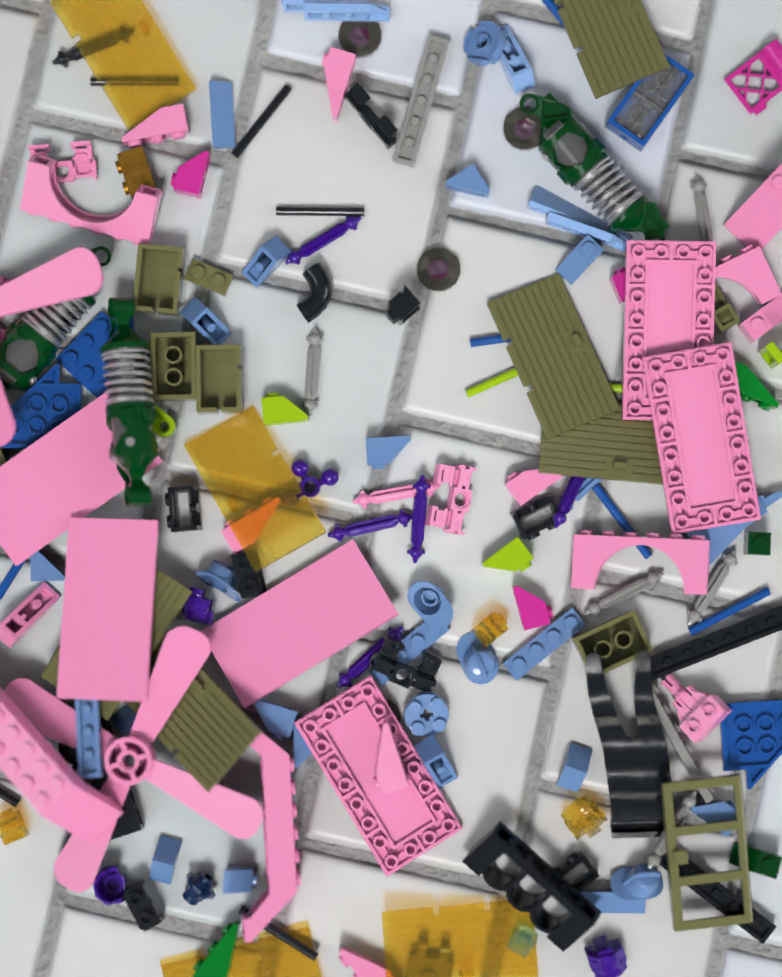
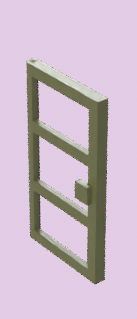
M741 774L661 782L673 930L678 932L752 923L753 911ZM733 785L736 820L675 827L672 792ZM737 830L739 870L679 876L678 865L688 864V854L686 849L677 850L676 836ZM741 879L744 914L683 921L680 886Z

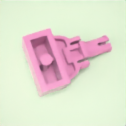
M669 674L666 680L664 679L661 682L674 695L676 701L672 704L678 709V716L682 722L679 727L694 743L702 742L732 712L731 708L718 695H708L705 692L697 691L692 685L684 688L672 674Z

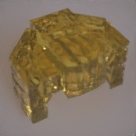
M587 795L575 800L560 815L577 840L585 834L591 839L592 836H595V834L602 830L600 825L608 820L596 803L591 801Z

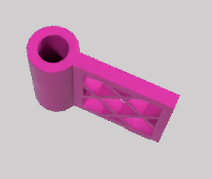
M778 39L769 43L758 54L724 79L725 83L750 115L755 113L757 116L767 108L765 103L782 91V44ZM758 59L764 66L763 75L750 73L751 64ZM746 68H748L747 73H743V72H742V71H744ZM737 75L747 76L745 88L735 87L731 80ZM749 77L762 78L761 90L748 89ZM765 79L775 80L779 86L773 92L763 91ZM747 92L760 94L759 103L752 108L746 101ZM763 94L768 95V96H766V97L762 100V95H763Z

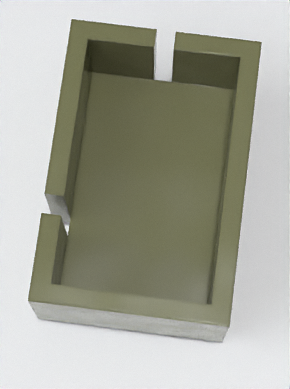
M138 243L133 293L135 313L155 315L156 311L161 316L179 317L183 275L180 271H184L185 250L183 247Z
M240 344L195 345L196 412L198 414H219V410H221L223 414H243V372L241 369H238V367H242V346Z

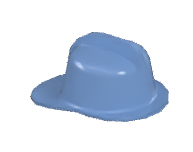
M214 560L204 571L196 572L197 577L202 582L219 590L234 601L241 602V597L234 590L236 575L233 567Z
M419 581L411 585L407 598L411 607L429 626L436 629L448 626L453 619V608L445 597L443 589L436 583Z
M470 632L463 635L457 643L456 651L465 675L473 683H489L495 678L499 668L498 660L490 641L486 636L478 632Z
M646 863L624 867L613 873L610 879V887L613 893L623 900L633 901L655 898L663 890V880L660 871H657L655 867L649 870Z

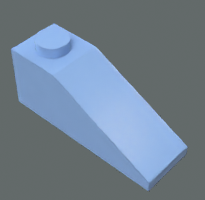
M506 24L500 27L506 33V39L499 62L516 95L536 85L532 67L510 27Z

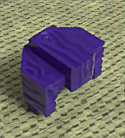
M190 587L189 590L193 592L183 606L182 615L185 616V620L211 625L214 611H211L213 600L204 597L205 590Z
M119 864L104 866L93 883L95 897L106 905L124 902L123 891L127 888V878L125 873L120 874Z
M606 934L593 938L594 944L584 947L595 977L621 976L627 969V958L620 939L616 938L609 941Z

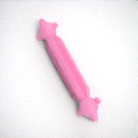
M426 479L431 488L427 489L425 493L432 497V493L440 488V484H433L430 479ZM413 484L376 490L369 495L362 490L358 497L353 499V503L359 504L365 509L370 502L379 504L412 498L417 491L412 487Z

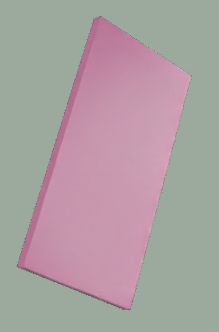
M626 240L622 420H652L642 357L713 345L716 241Z
M728 342L642 357L671 534L760 520L761 516L732 343Z
M102 394L0 466V545L15 566L68 530L69 517L85 518L125 489V482L117 470L116 463L109 458V449L113 441L112 431L106 425L105 400L109 395ZM159 456L147 467L144 475L163 462Z
M69 517L56 698L148 702L159 534L158 520Z
M354 539L200 632L208 637L213 655L241 704L246 708L397 617L399 614Z
M371 675L294 722L386 876L394 873L463 829ZM385 719H389L409 780V787L383 795L381 789L377 790L373 777L377 776L376 770L383 723Z

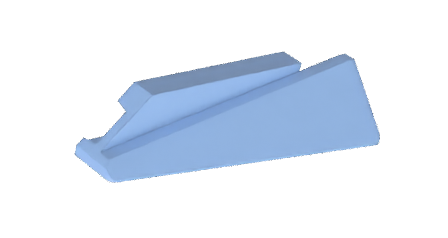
M282 0L281 2L284 12H303L305 21L390 22V5L362 0Z
M538 185L535 186L527 209L547 215L545 224L584 238L589 235L598 243L624 252L626 251V240H630V234L626 232H611L608 229L609 227H607V222H602V219Z

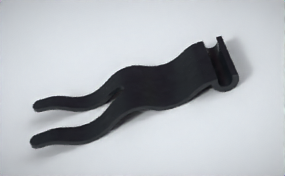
M639 651L636 654L634 709L638 735L629 737L624 731L608 692L600 656L595 652H591L586 656L587 690L605 760L611 804V837H660L664 831L661 782L671 781L667 746L652 693L650 655L646 651ZM673 795V806H674V813H675L676 807H675V801H674V795Z

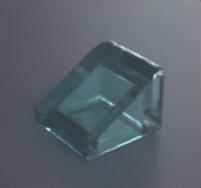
M518 923L506 948L527 957L537 942L538 933Z

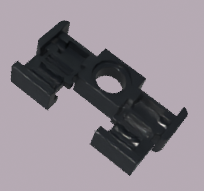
M359 83L355 84L344 95L345 100L350 103L360 118L376 134L386 148L390 149L397 143L396 138H392V135L398 129L386 115L380 119L372 109L365 104L371 97Z
M385 635V642L379 653L375 652L367 666L369 672L372 673L374 670L384 674L390 682L407 689L412 686L422 691L432 692L431 686L435 687L437 683L434 676L442 663L441 659L422 651L421 659L423 662L420 666H417L416 670L415 667L398 661L397 655L405 647L403 642ZM401 669L408 671V675L404 679L396 678L397 672Z

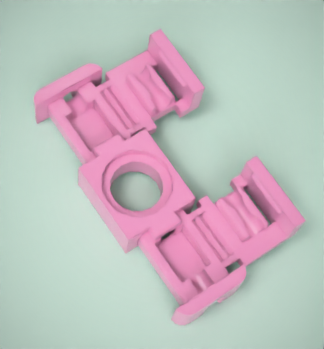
M91 141L70 142L72 150H75V157H72L73 161L55 162L58 184L75 182V178L93 177L94 180H97V162L93 159ZM49 144L28 145L30 158L34 154L48 157V152H50ZM62 166L67 167L69 170V174L65 178L57 176V170Z
M436 464L433 484L443 485V482L449 483V496L447 507L444 508V511L438 510V506L428 505L425 525L443 528V531L447 533L465 534L461 530L464 513H469L472 491L469 490L472 471H476L475 467L458 464L454 467ZM459 493L464 497V502L460 506L455 503V497Z

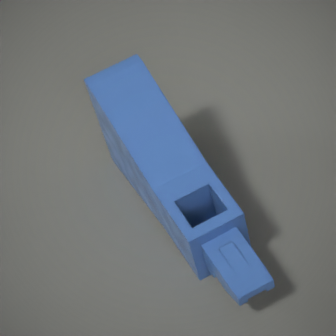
M782 491L771 493L766 497L763 495L757 496L761 517L768 513L766 509L768 506L782 497ZM754 521L684 532L683 535L686 539L692 540V535L705 536V540L710 541V565Z

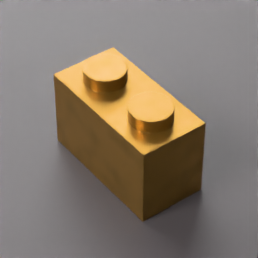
M142 146L117 154L119 161H116L115 164L118 173H123L125 182H122L126 195L130 194L131 198L134 199L135 192L141 184L157 188Z

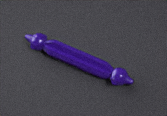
M347 216L345 223L337 224L301 246L298 251L291 250L285 263L299 265L301 258L312 255L345 235L348 229L357 230L358 223L362 218L360 216Z
M421 475L416 484L412 486L416 489L417 493L414 496L410 538L412 547L410 550H407V554H410L413 563H417L422 554H425V550H422L420 546L424 541L427 506L425 492L431 488V485L425 481L424 475Z
M571 476L558 505V512L553 516L554 528H558L566 522V514L570 512L585 478Z
M401 509L397 516L392 514L351 523L344 528L340 527L339 524H335V528L328 533V537L342 542L344 536L353 537L395 527L398 523L402 524L403 527H407L413 514H408L404 512V509Z
M403 626L398 628L390 627L388 629V636L401 641V633L404 630ZM384 637L349 668L347 673H339V682L336 686L338 689L343 686L351 687L352 679L359 677L368 669L367 666L375 652L379 653L385 642Z

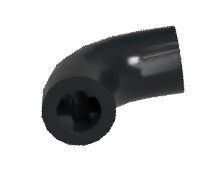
M321 262L312 265L302 274L310 286V293L306 299L296 306L308 323L317 318L327 308L332 297V283Z

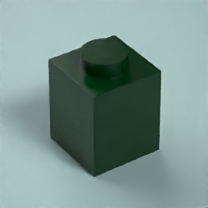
M744 532L743 555H770L771 533Z

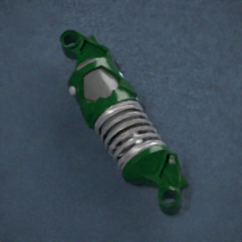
M550 92L545 97L531 93L523 95L519 102L521 110L527 115L541 119L538 151L542 154V158L554 167L558 177L566 185L569 184L573 190H580L582 192L580 197L589 196L586 203L589 204L592 200L599 199L592 205L591 210H595L604 201L607 203L597 212V216H601L608 208H612V211L602 221L606 222L610 219L607 222L608 229L611 232H642L645 235V240L658 238L661 241H666L664 231L670 226L661 217L656 203L649 200L645 195L643 196L642 192L634 193L636 186L629 187L631 179L624 180L625 173L618 174L620 167L612 168L614 161H609L610 156L606 152V147L597 138L591 136L586 130L585 125L574 117L572 110L563 103L558 102ZM528 99L536 101V107L533 110L525 109L524 105Z
M99 246L91 249L90 251L93 254L99 250L105 251L108 256L107 261L100 263V265L104 267L109 264L111 252L108 248ZM95 294L33 309V313L25 312L26 318L21 317L17 323H13L5 332V338L0 343V378L5 391L27 390L31 384L37 381V376L41 371L48 367L56 358V352L61 346L60 340H67L64 332L72 333L71 328L66 323L77 327V323L69 315L77 320H82V316L75 309L83 314H87L86 308L91 309V306L93 307L96 303Z
M133 297L109 298L107 310L112 329L108 340L100 347L101 360L107 363L103 365L102 369L109 371L104 373L103 377L112 379L105 381L103 384L106 387H110V389H106L104 392L106 395H109L105 400L106 425L112 431L113 440L109 449V458L116 463L117 470L125 482L124 501L126 506H150L152 501L151 488L145 484L142 478L147 467L159 456V446L152 430V423L155 421L157 414L155 412L154 400L150 398L154 393L150 390L153 385L149 381L152 375L148 373L151 370V366L148 365L151 359L147 356L150 352V345L139 337L129 325L130 318L135 314ZM137 359H146L144 362H135ZM139 367L146 368L145 370H136ZM144 375L148 377L140 379L136 376Z

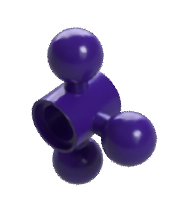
M297 459L292 463L291 470L294 475L302 479L300 489L286 490L282 494V501L286 506L293 507L298 504L302 496L314 498L320 493L322 485H335L339 480V474L335 469L328 468L322 472L319 479L309 477L307 474L309 471L308 463L303 459ZM309 481L315 482L317 485L316 491L312 494H308L304 490L305 484Z

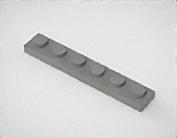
M428 34L392 162L414 168L450 40Z
M651 682L654 703L663 731L690 779L702 778L700 775L703 773L701 766L697 760L693 762L689 755L692 753L691 748L686 741H681L678 735L681 733L675 721L671 723L667 716L670 714V711L664 701L660 703L656 695L659 694V691L655 684ZM713 788L696 789L703 802L708 803L714 800L711 794L714 792Z

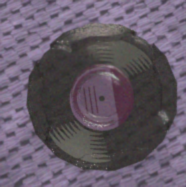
M342 22L338 33V41L343 51L356 54V58H366L375 53L381 44L382 31L378 22Z
M525 106V109H526V110H533V109H534V108H532V107H530V106ZM520 107L515 108L506 116L503 123V135L506 142L520 151H529L538 147L541 119L525 114Z
M445 248L427 250L420 257L417 264L418 279L426 289L434 292H443L451 289L457 283L460 276V263L457 256Z

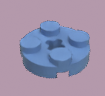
M481 21L478 23V27L474 30L471 28L466 34L463 50L467 54V59L475 65L495 64L499 61L500 54L504 48L506 33L494 22ZM486 39H487L486 45H485L484 47H482V46H481L482 42H485Z
M423 691L413 695L408 704L406 703L404 719L407 727L414 735L431 736L442 732L446 728L449 710L443 698L437 696L434 692ZM428 709L430 713L432 712V715L426 719L421 717L420 714H423L424 710Z

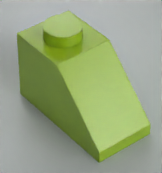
M278 392L267 393L266 398H261L265 426L309 422V417L286 397L279 396Z
M516 537L481 564L486 568L513 572L520 570L523 572L532 565L530 561L534 557L519 537Z

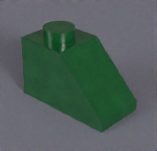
M735 841L729 863L740 867L738 842ZM747 845L749 871L776 879L782 857L776 853Z

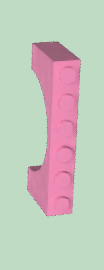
M34 154L28 160L20 210L26 211L33 216L47 217L54 222L62 221L69 223L70 226L75 228L83 227L90 229L91 232L96 234L104 233L111 235L112 238L117 240L125 239L132 241L135 245H138V243L149 244L153 239L163 190L141 184L135 192L132 203L124 210L110 215H96L78 208L64 195L56 177V159Z
M751 244L740 249V255L733 257L730 254L720 259L721 264L716 266L715 278L728 279L740 284L749 291L757 304L766 303L782 295L760 246L753 248Z
M580 530L579 534H574L571 588L596 589L599 573L611 556L624 548L644 545L661 550L673 560L682 576L684 594L708 595L710 541L705 540V536L692 535V540L683 539V535L669 534V539L660 538V534L647 533L646 538L637 537L638 533L624 532V537L615 536V532L602 531V536L593 535V531Z

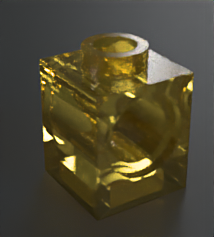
M494 611L471 629V631L483 646L487 647L509 628L506 626L508 622L504 616Z
M11 808L0 813V836L4 846L29 835L19 810L13 812Z

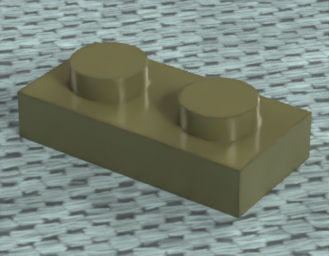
M192 258L184 280L226 296L234 276Z

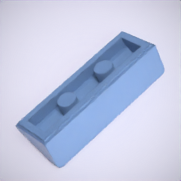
M209 81L213 148H235L232 82Z
M612 890L580 891L602 913L645 914L646 899L623 900L618 898Z

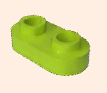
M155 404L157 416L152 423V430L160 437H169L175 432V421ZM166 422L169 428L163 431L161 425Z

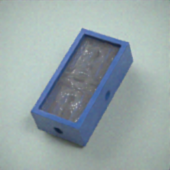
M666 54L665 56L670 67L635 82L605 126L640 152L695 75Z

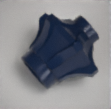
M189 872L186 875L187 886L182 894L186 902L195 906L202 900L213 899L216 896L213 891L214 884L212 883L214 879L209 873L193 874Z

